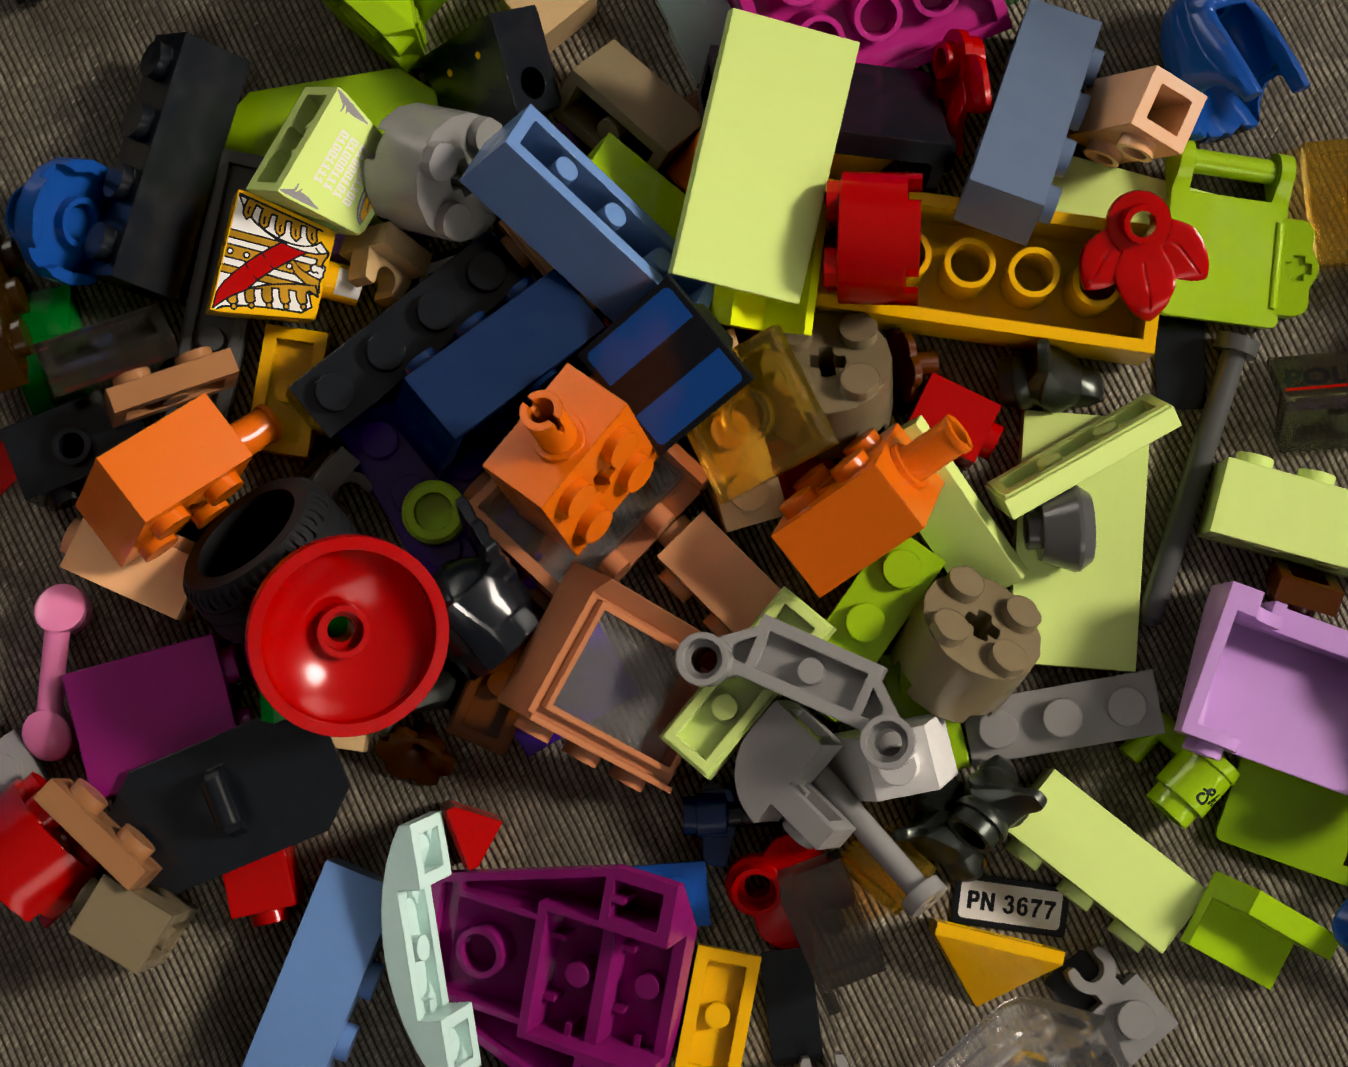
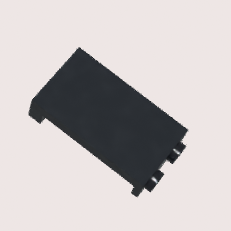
M710 45L697 95L701 124L720 46ZM855 63L834 153L913 162L915 172L923 173L922 192L936 194L943 173H950L954 166L957 144L955 136L949 134L944 118V101L937 96L930 72Z

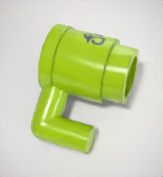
M1161 711L1165 733L1127 739L1118 749L1137 765L1159 741L1175 754L1154 778L1157 783L1146 794V798L1168 819L1181 829L1186 830L1197 817L1202 819L1229 787L1233 786L1240 779L1241 775L1223 756L1220 761H1216L1183 749L1182 745L1185 736L1174 732L1176 722Z

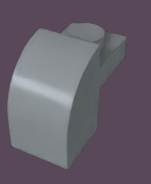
M775 700L745 736L738 750L735 763L737 794L743 809L754 823L774 822L784 817L785 820L782 822L783 828L790 837L807 849L814 847L816 850L840 848L857 828L812 782L841 750L844 744L809 709L794 700Z

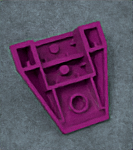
M610 864L473 869L470 871L468 869L451 870L452 874L431 885L449 1002H472L479 1045L509 1067L668 1066L676 1046L697 933L696 922L684 883L628 865Z

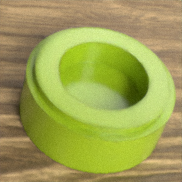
M428 480L417 484L408 492L402 504V520L405 528L416 540L426 545L440 546L452 542L463 531L455 500L462 495L455 487L440 480Z

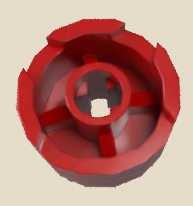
M843 171L841 180L827 181L826 221H829V227H838L837 248L825 247L824 288H826L827 293H837L838 304L918 306V287H906V277H919L922 212L921 200H910L909 192L922 193L923 173Z
M32 771L25 779H16L0 794V901L29 923L40 914L39 920L44 928H49L73 905L84 885L92 877L100 880L107 870L33 799L47 781L41 775Z

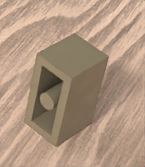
M615 39L572 68L559 92L561 96L560 107L551 113L592 150L610 132L662 176L667 174L666 169L702 126L700 113Z
M110 873L103 874L100 881L92 877L77 895L71 907V912L78 916L68 933L132 973L139 974L166 962L199 907L177 893L152 884H148L142 889L127 891Z

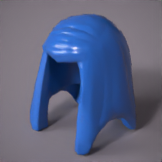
M1174 0L1163 16L1160 31V48L1165 70L1208 96L1188 140L1200 141L1201 144L1212 143L1219 138L1221 140L1230 138L1240 126L1245 131L1255 128L1259 124L1260 102L1269 81L1278 75L1284 77L1293 94L1311 87L1298 59L1287 45L1275 24L1252 0Z

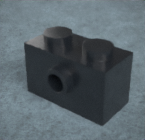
M113 384L0 429L1 438L25 501L41 507L48 505L50 511L63 510L76 505L95 459L147 428L143 418L112 429L103 402L105 389L113 387Z

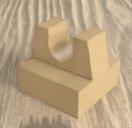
M390 221L369 226L359 236L345 235L339 255L350 262L348 282L356 288L373 284L374 282L378 283L374 301L382 307L393 305L401 299L413 279L425 277L433 256Z

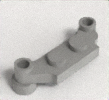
M763 614L758 626L720 637L708 632H696L687 636L678 646L675 657L676 667L680 675L693 685L704 688L713 687L726 679L742 677L858 729L861 733L860 748L864 757L873 766L883 770L902 768L910 762L915 754L917 746L916 735L912 727L900 717L883 683L888 669L880 664L766 614ZM715 651L717 655L715 668L708 673H702L699 667L701 657L706 652ZM888 732H897L902 739L901 749L895 755L884 756L879 748L881 737Z

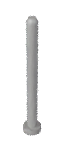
M827 765L812 784L857 828L853 835L907 896L901 904L912 918L921 915L943 896L947 886L936 874L926 879Z

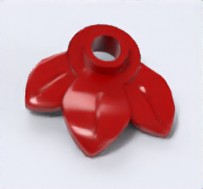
M950 29L934 49L932 66L934 75L937 78L934 87L938 98L944 101V118L949 134L954 135L956 138V156H963L962 136L967 113H990L993 109L992 95L986 64V50L982 39L979 36H970L965 29Z
M1143 190L1126 192L1111 204L1106 214L1105 228L1085 243L1079 259L1080 280L1084 290H1099L1115 284L1125 306L1143 321L1153 320L1164 310L1174 292L1176 279L1187 281L1205 280L1209 271L1208 252L1198 231L1190 224L1172 219L1170 210L1164 200L1152 192ZM1144 211L1149 217L1150 225L1143 235L1136 236L1131 230V219L1136 213Z
M788 833L776 837L763 853H749L735 860L727 872L726 894L734 907L744 914L754 917L757 930L762 939L781 949L803 947L801 936L799 937L796 931L798 927L805 940L803 941L804 947L806 942V947H809L812 953L815 940L812 916L824 914L851 902L854 899V890L846 877L838 869L828 863L819 862L823 850H816L814 847L807 849L797 843ZM752 875H762L770 883L765 888L754 889L748 885L746 880ZM781 888H783V891H784L783 893H785V894H784V898H785V900H786L785 903H787L788 908H790V910L792 909V912H793L792 914H794V915L792 916V918H791V915H789L788 910H787V908H786V906H785L784 899H783V894H782V889H781Z

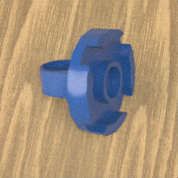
M57 157L39 166L24 186L14 191L10 197L5 213L7 231L12 238L18 241L22 257L37 275L54 283L70 286L92 285L99 281L82 274L87 259L84 253V245L90 229L98 222L106 198L103 193V183L109 170L108 167L92 159Z

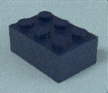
M556 269L551 270L539 280L532 274L526 276L504 295L503 301L506 303L490 316H487L484 311L475 313L455 330L453 337L456 340L439 353L433 347L424 350L402 370L405 378L402 385L395 392L397 400L390 421L438 479L520 418L519 409L521 403L524 402L529 407L533 405L527 396L537 390H545L567 363L579 371H583L585 365L577 354L599 336L606 326Z

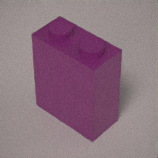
M208 634L61 675L88 783L95 787L106 800L117 797L129 771L256 719L251 706L242 707L236 683L242 682L245 679L238 649L235 644L227 646L225 638L216 634Z

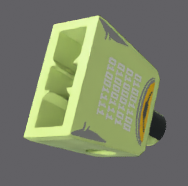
M305 87L246 190L327 227L336 234L359 236L366 230L368 224L376 225L390 221L380 218L374 212L366 194L364 177L365 159H375L377 145L383 135L340 87Z

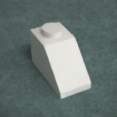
M931 713L903 719L914 730L917 746L913 758L902 768L883 770L869 763L860 748L861 733L858 729L834 733L844 746L828 763V766L858 801L879 802L940 790L958 774L945 719ZM897 732L884 734L879 742L880 751L884 756L895 755L902 746L901 736Z

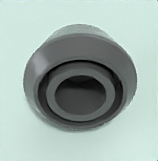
M1075 485L1034 508V511L1025 513L1023 517V536L1026 549H1036L1039 561L1072 572H1080L1092 563L1096 549V520L1091 495L1078 485Z

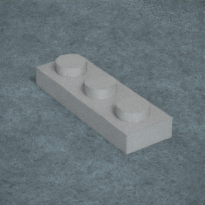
M1153 669L1013 693L995 715L989 718L987 714L984 716H969L965 721L973 766L983 764L994 755L1010 760L1165 733Z

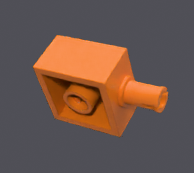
M567 363L545 390H537L527 396L533 404L531 407L524 402L521 403L519 409L520 420L482 466L522 517L578 557L588 543L596 542L605 534L611 524L614 511L627 495L638 491L650 478L654 462L659 456L629 405Z
M203 393L95 459L75 507L121 567H124L142 556L145 562H150L161 556L178 541L175 535L177 532L193 522L198 529H202L211 524L222 512L230 507L226 500L243 486L244 482L240 477L252 456L270 444L280 441L284 435L283 428L275 413L264 404H259L254 410L229 424L208 395Z
M950 414L943 417L939 423L913 441L898 422L881 434H878L874 428H870L844 448L843 453L846 455V458L829 470L824 463H820L794 483L793 488L796 493L779 507L783 516L771 537L819 598L925 528L944 485L943 480L936 472L962 454H967L973 448L967 431Z

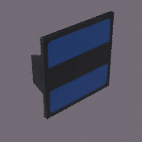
M670 274L577 354L579 359L605 389L629 405L652 446L660 456L756 378L732 350L733 338L704 304L693 303Z

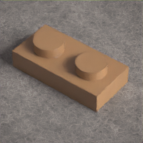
M209 346L199 347L174 359L175 366L151 373L149 367H140L115 377L112 380L114 386L105 389L103 402L112 429L187 404L203 393L210 396L234 388L240 370L231 348L213 353Z
M51 778L33 797L127 891L145 888L163 869L151 857L156 850L153 844L132 825L126 823L121 828L103 811L108 806V801L95 787L84 779L78 778L73 782L68 778Z

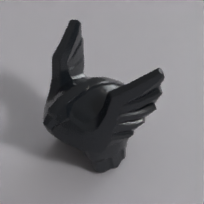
M461 496L455 500L464 535L471 544L475 555L446 561L434 571L432 577L442 593L448 612L449 644L446 657L452 663L457 664L468 679L475 681L495 669L512 655L533 633L545 611L532 598L531 593L523 582V574L501 550L499 543L490 536L487 525L481 518H478L470 502Z

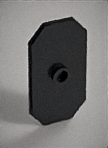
M258 717L129 771L108 816L121 828L126 823L132 825L155 847L156 850L151 857L163 869L149 884L174 893H180L329 831L351 785L331 737L304 730L287 719L272 724L261 721V717Z

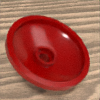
M341 534L321 538L303 545L282 559L270 571L257 590L249 609L245 628V650L248 666L254 682L264 698L282 717L292 724L309 732L329 737H357L385 729L406 717L425 699L436 683L444 666L449 644V619L446 604L437 583L428 570L416 558L397 545L380 538L359 534ZM338 616L347 617L348 626L346 631L337 637L329 636L327 629L330 621Z

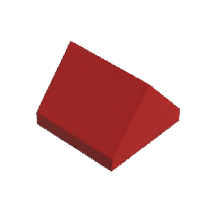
M450 799L442 802V807L439 808L442 810L443 819L464 869L468 868L470 871L479 867L503 821L497 814Z

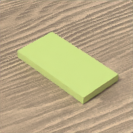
M736 8L728 10L668 274L791 304H799L860 42Z
M1024 410L1021 413L1018 465L1104 416ZM1149 444L1077 484L1091 495L1096 520L1095 556L1093 562L1082 571L1072 572L1039 561L1036 549L1027 550L1025 547L1023 536L1024 515L1014 520L1013 549L1027 568V572L1023 580L1010 586V592L1015 596L1019 595L1029 598L1034 602L1042 616L1041 622L1037 626L1041 636L1040 657L1035 665L1136 672Z

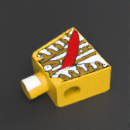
M238 189L232 199L205 314L219 317L310 323L316 318L321 298L356 306L362 286L356 288L348 282L350 266L330 261L336 234L334 231L250 192Z

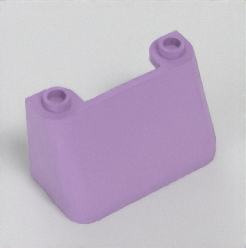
M1231 581L1212 585L1203 609L1174 732L1185 736L1182 748L1216 761H1220L1223 751L1348 796V631L1287 609V604L1279 601L1262 603L1265 592L1244 584Z

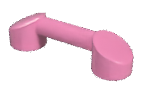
M62 583L47 588L38 597L34 605V617L37 624L44 629L36 712L29 715L23 723L21 735L27 750L33 756L43 761L64 760L70 757L79 745L77 736H75L74 724H72V716L62 712L65 688L61 675L66 674L70 635L82 631L89 624L93 613V605L89 595L83 589L71 584Z

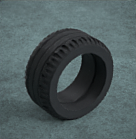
M286 477L273 480L238 499L204 531L192 548L186 561L183 590L189 602L223 638L233 644L245 646V628L249 609L257 590L270 571L282 559L303 545L328 536L358 534L353 522L326 491L313 480L302 477Z

